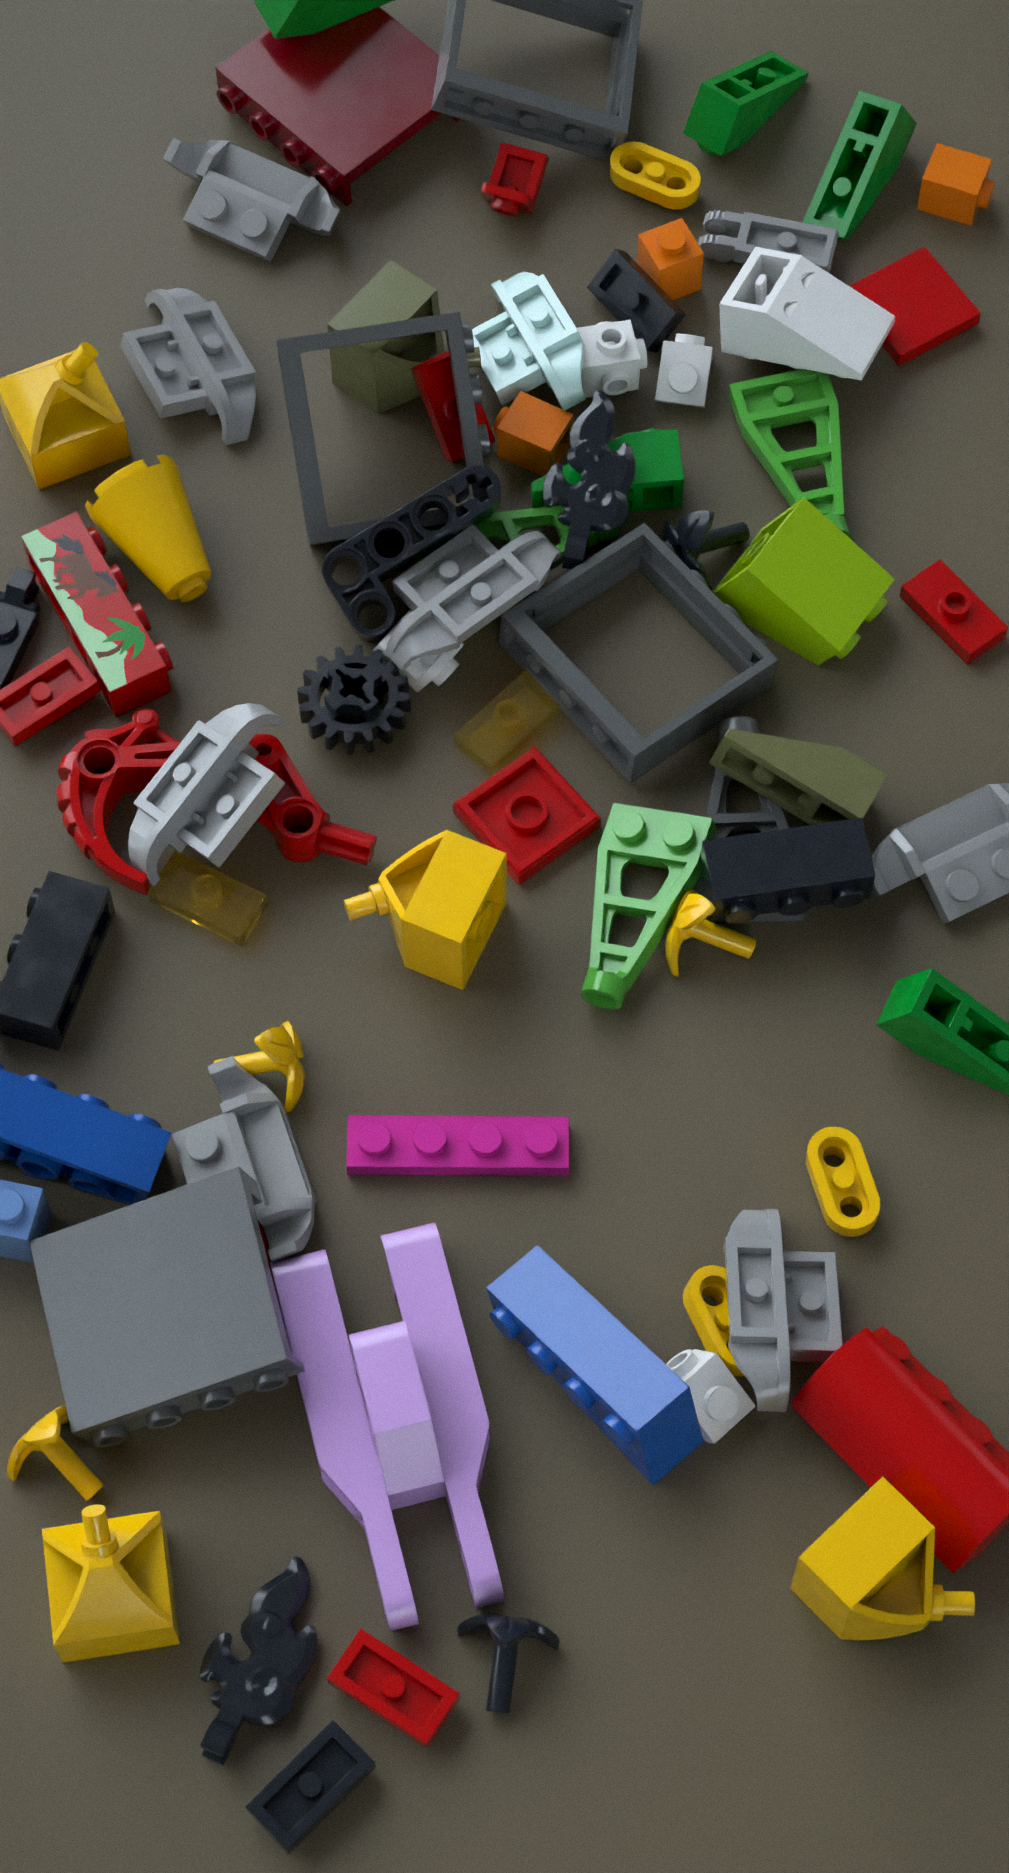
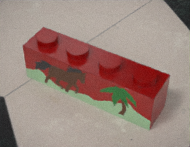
M76 511L21 536L27 561L32 572H36V579L86 667L99 681L101 693L115 718L170 693L168 671L174 669L170 655L161 641L153 644L147 633L151 630L149 620L139 602L131 605L125 593L129 592V589L117 564L109 567L103 555L107 554V551L97 529L94 526L87 529Z

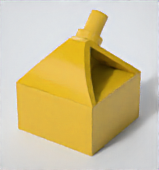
M82 342L74 351L0 378V405L4 419L38 490L131 455L125 420L96 364L95 359L98 356V352L87 342Z
M445 830L417 845L393 862L381 873L378 883L368 886L369 892L343 900L347 915L351 921L375 912L379 917L387 914L404 967L464 990L507 904V853Z
M884 1477L878 1480L798 1557L790 1587L843 1640H875L902 1636L923 1630L930 1621H942L943 1615L974 1616L975 1613L974 1592L944 1591L943 1585L933 1584L935 1527Z
M96 1504L82 1510L83 1523L42 1529L53 1646L62 1663L180 1644L167 1529L160 1511L107 1519L105 1506Z

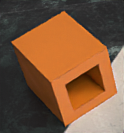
M937 143L922 177L917 210L972 226L978 209L983 208L987 210L993 196L996 181L988 179L992 159Z
M683 218L638 234L637 264L672 300L701 290L704 253Z
M520 391L510 408L504 406L495 420L493 433L497 435V456L540 476L547 475L553 465L561 463L571 447L570 432L574 424V414L563 411L561 408Z

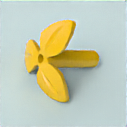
M690 889L682 896L673 914V924L668 929L665 939L666 961L671 974L679 977L678 954L682 942L686 939L693 937L747 959L751 957L754 951L756 939L706 920L715 911V906L704 896L697 894V891Z
M286 1021L280 1027L270 1028L255 1037L254 1042L262 1051L234 1056V1058L251 1075L276 1070L283 1073L287 1079L285 1109L286 1112H291L303 1091L306 1074L302 1063L299 1062V1058H304L299 1034L289 1021ZM223 1059L215 1060L213 1063H216V1062L221 1061V1060H223Z
M65 1405L49 1412L33 1425L15 1444L8 1459L7 1475L13 1482H15L25 1458L33 1451H41L86 1501L104 1486L60 1437L61 1425L69 1422Z

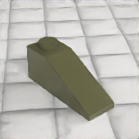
M728 729L709 762L712 766L810 825L863 818L888 776L874 767L867 759L856 756L843 747Z

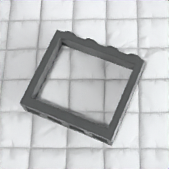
M447 0L431 110L610 162L613 150L623 144L628 134L643 1L491 0L613 37L605 109L603 112L456 68L466 0Z
M460 312L284 338L276 341L309 545L350 539L383 518L328 526L300 353L445 331L466 467L472 465L484 466L482 455L490 454V442L486 424L477 425L475 404H482V390L478 373H469L467 354L475 352L473 332L470 322L462 323ZM476 483L469 485L471 498L476 497L480 503L487 500L486 490L489 486L480 489ZM461 505L454 506L457 517L464 516ZM441 509L428 510L422 514L420 524L423 527L445 524L449 517Z
M645 523L501 614L499 645L630 784L773 687L778 659L767 648L768 642L762 638H757L742 623L738 612L731 605L724 604L709 589L704 577L698 571L690 570L675 554L669 541L663 542ZM637 570L652 583L739 673L738 676L645 738L543 632Z

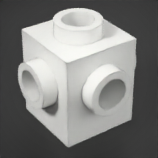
M631 320L605 321L596 325L577 328L583 340L585 361L581 372L585 398L593 397L594 392L597 390H601L608 395H620L626 391L638 390L640 369L647 368V352L643 338L635 339Z

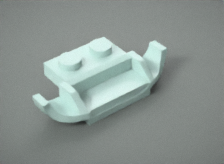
M521 272L503 282L501 280L493 282L491 284L492 290L498 302H501L505 312L473 328L472 332L474 347L480 348V368L501 404L504 405L515 399L520 391L527 393L545 382L552 388L563 411L586 400L581 380L582 367L585 361L584 343L578 329L544 274L537 276L533 273Z

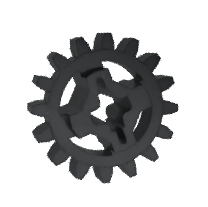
M356 645L353 655L346 656L341 647H336L334 660L329 661L321 655L316 658L318 672L304 670V686L297 689L301 723H308L309 735L312 739L325 735L326 749L331 751L338 742L345 743L346 754L352 755L356 744H363L367 752L371 753L374 752L375 739L380 738L387 744L393 742L391 727L401 730L405 728V713L411 711L407 676H400L399 668L393 661L385 665L383 664L382 650L377 649L370 657H367L363 654L362 645ZM325 689H327L329 694L324 697L325 704L321 707L320 699ZM387 693L389 699L382 711L379 705L384 702L383 695Z

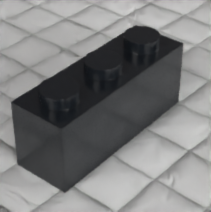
M863 818L702 841L700 864L706 897L716 908L710 915L711 922L726 920L728 923L739 924L753 920L757 915L775 912L785 916H793L804 913L811 907L833 904L837 908H847L861 903L864 899L871 898L876 875Z
M48 871L42 888L36 887L32 891L26 912L29 919L22 935L17 933L10 943L7 954L9 967L3 981H0L1 1035L53 1050H60L115 914L109 887Z

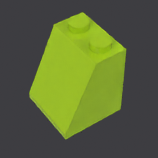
M803 497L758 532L712 592L724 604L731 605L738 612L743 623L819 666L835 655L839 659L844 658L855 647L861 638L856 630L864 620L869 623L883 610L888 602V599L883 595L895 579Z

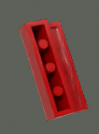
M885 1326L873 1332L866 1327L855 1334L818 1368L791 1401L790 1405L870 1488L884 1477L935 1527L934 1555L953 1574L981 1555L1004 1527L1009 1524V1452L992 1436L987 1425L978 1418L973 1417L950 1393L948 1386L941 1379L933 1376L910 1353L906 1343L899 1337L891 1334Z

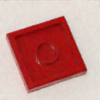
M925 246L849 285L895 316V323L882 346L898 366L979 324L980 311Z
M535 746L453 803V813L480 843L507 853V873L518 886L601 827V817Z

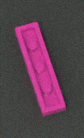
M348 1115L347 1175L569 1176V1117Z

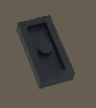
M615 249L587 286L618 321L631 320L635 339L643 338L646 351L657 353L662 347L663 341L668 339L686 315L626 251Z
M332 1720L245 1807L247 1812L290 1854L376 1768V1765L354 1740Z

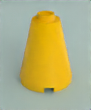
M156 455L160 464L149 467L143 459L135 461L116 471L96 487L94 491L99 499L94 505L89 500L86 501L87 513L90 519L168 599H180L181 602L191 601L207 590L206 582L210 579L212 573L179 468L173 458L167 455Z

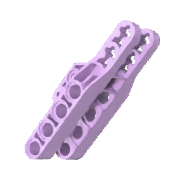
M435 1222L380 1236L390 1271L392 1291L395 1300H398L402 1321L349 1334V1340L325 1249L270 1263L293 1357L303 1363L305 1372L297 1374L322 1481L365 1530L390 1631L419 1624L391 1510L446 1496L475 1608L479 1609L505 1602L502 1582L478 1494L490 1443V1422Z

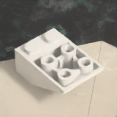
M760 247L754 248L719 304L721 352L742 356L747 359H758L787 365L796 369H807L836 375L840 378H851L861 381L895 323V316L802 255Z

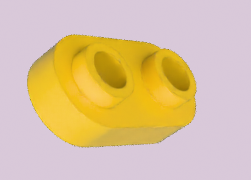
M636 141L626 142L617 146L610 156V178L618 188L674 210L691 206L699 197L700 172L695 165L686 160Z
M823 1128L810 1139L805 1161L824 1220L834 1232L847 1237L863 1235L870 1231L877 1221L880 1211V1197L859 1139L845 1128ZM827 1155H836L841 1158L843 1164L832 1167L827 1165L823 1158ZM851 1204L859 1209L860 1214L856 1217H848L842 1213L840 1208Z
M716 1265L704 1266L692 1275L684 1288L683 1303L705 1350L717 1353L733 1376H745L738 1369L730 1350L727 1348L729 1344L726 1268ZM702 1296H711L715 1299L718 1306L708 1305Z

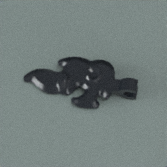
M601 390L594 392L591 405L576 419L570 432L571 447L567 454V461L581 475L580 482L576 484L567 482L563 476V468L560 464H555L550 468L544 481V505L547 508H551L556 504L562 505L564 510L557 518L561 524L569 527L562 568L573 569L584 562L590 531L607 532L617 529L624 523L628 514L627 494L634 480L635 457L628 443H623L619 450L616 451L611 450L609 447V441L615 425V410L609 397Z
M293 1557L288 1568L283 1573L263 1585L254 1595L250 1604L249 1615L243 1621L240 1630L243 1641L251 1651L249 1658L239 1661L233 1657L230 1649L232 1635L227 1632L215 1638L204 1655L200 1669V1679L203 1682L216 1680L220 1683V1689L210 1695L212 1704L220 1710L206 1731L200 1747L204 1749L202 1752L203 1757L223 1766L230 1755L243 1721L261 1726H269L284 1720L294 1705L296 1687L305 1678L313 1664L317 1650L315 1627L308 1625L302 1632H296L292 1628V1622L302 1609L310 1586L308 1569L301 1557Z

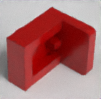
M501 142L489 183L483 182L481 193L486 201L491 203L490 209L512 217H517L519 211L533 214L549 161L547 154Z

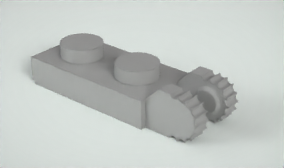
M714 210L706 213L703 225L704 229L707 230L706 232L709 233L707 235L703 234V237L700 236L698 244L704 253V258L714 259L717 262L725 263L733 259V262L745 264L754 248L760 247L802 255L830 274L839 231L834 228L750 212L739 214Z

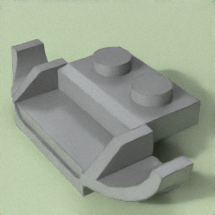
M173 138L163 157V160L171 167L200 183L183 218L187 226L270 263L290 223L318 235L330 236L341 213L327 190L314 177L305 176L237 146L232 141L208 140L200 143H185Z
M184 288L157 289L149 292L145 303L148 308L158 306L163 314L162 324L124 332L120 347L160 419L206 409L209 416L219 414L222 424V439L225 445L248 440L256 400L254 380L256 371L215 300L207 302L199 294Z
M472 524L393 580L394 593L413 612L393 632L387 643L386 655L403 671L418 657L438 655L459 648L460 644L534 590L537 592L548 577L552 562L562 557L561 552L543 533L538 531L524 533L498 550Z
M247 703L235 705L220 712L206 724L200 720L196 722L133 802L138 807V811L129 832V858L133 868L147 874L149 884L155 887L161 879L157 874V863L168 845L179 853L188 845L220 868L285 784L274 772L254 760L259 752L249 744V741L261 728L268 725H274L279 728L285 721L284 718L261 704Z
M1009 783L987 784L891 830V833L878 845L871 857L876 875L873 887L877 896L920 876L944 924L1009 893Z
M231 1056L207 1066L223 1102L220 1104L223 1114L171 1135L187 1185L238 1166L257 1181L262 1203L254 1205L257 1220L263 1226L270 1249L268 1253L270 1259L276 1262L300 1252L306 1246L314 1225L315 1206L318 1204L285 1107L265 1084L247 1072Z
M745 1209L738 1214L731 1224L723 1247V1252H725L729 1318L728 1348L738 1369L745 1375L755 1391L757 1411L786 1412L790 1388V1361L825 1362L843 1345L835 1252L783 1251L781 1221L778 1209Z

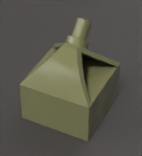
M390 260L327 324L328 332L440 315L438 290ZM441 331L331 348L329 350L332 382L375 412L381 413L421 395L412 374V368L448 351V345H443ZM475 347L474 353L467 354L469 368L481 367L479 347Z

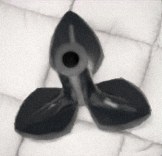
M709 510L694 511L686 514L678 520L677 528L674 523L665 521L663 541L666 542L668 540L675 554L679 556L682 562L690 570H696L704 577L711 591L712 587L707 574L697 561L699 555L747 542L750 538L749 528L744 522L710 530L714 519V512Z
M494 1613L470 1617L458 1626V1637L485 1630L490 1632L495 1641L486 1710L510 1713L519 1642L525 1637H533L543 1641L557 1651L560 1645L559 1638L548 1627L530 1618L509 1617Z

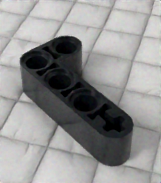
M472 465L461 470L332 549L325 556L322 563V575L327 588L360 639L369 643H379L397 624L394 605L381 583L437 550L472 524L474 526L478 525L497 511L501 503V486L498 476L490 468L483 465ZM476 483L480 489L489 486L486 490L487 500L480 503L479 499L472 497L463 502L461 507L464 516L458 518L454 504L448 497L452 494L455 495V500L458 504L468 498L470 484ZM431 508L443 510L449 517L447 524L437 531H429L423 528L420 524V518L426 510ZM386 535H396L404 541V548L398 556L385 558L376 552L378 541ZM345 561L353 562L360 567L358 579L349 585L338 584L332 579L335 567ZM369 605L383 607L387 611L385 623L376 629H368L362 626L359 622V616L365 607Z

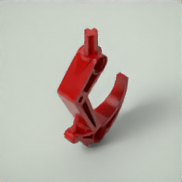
M145 708L136 711L131 722L113 730L93 729L84 732L86 738L78 742L70 753L64 755L60 761L58 775L63 782L56 788V799L58 808L63 813L62 822L68 834L74 838V843L87 859H92L100 871L117 883L135 892L147 895L150 889L147 874L124 862L113 850L107 839L110 818L125 792H142L181 743V741H176L161 730L158 714L155 711ZM255 734L249 741V744L259 752L254 760L274 772L285 782L281 790L256 820L272 832L281 854L292 862L303 863L316 859L322 852L367 866L368 862H371L377 836L331 823L329 813L324 812L315 801L281 742L271 734ZM98 768H111V770L104 774L92 773ZM299 825L310 828L306 832L299 834L289 831L291 828Z

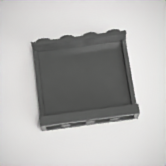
M239 1166L29 1241L71 1433L96 1447L114 1446L126 1441L129 1432L146 1426L150 1429H161L175 1425L182 1420L181 1414L198 1408L211 1411L227 1407L235 1402L234 1396L253 1389L257 1392L273 1391L289 1383L288 1377L305 1372L303 1363L291 1355L254 1205L262 1203L258 1183Z

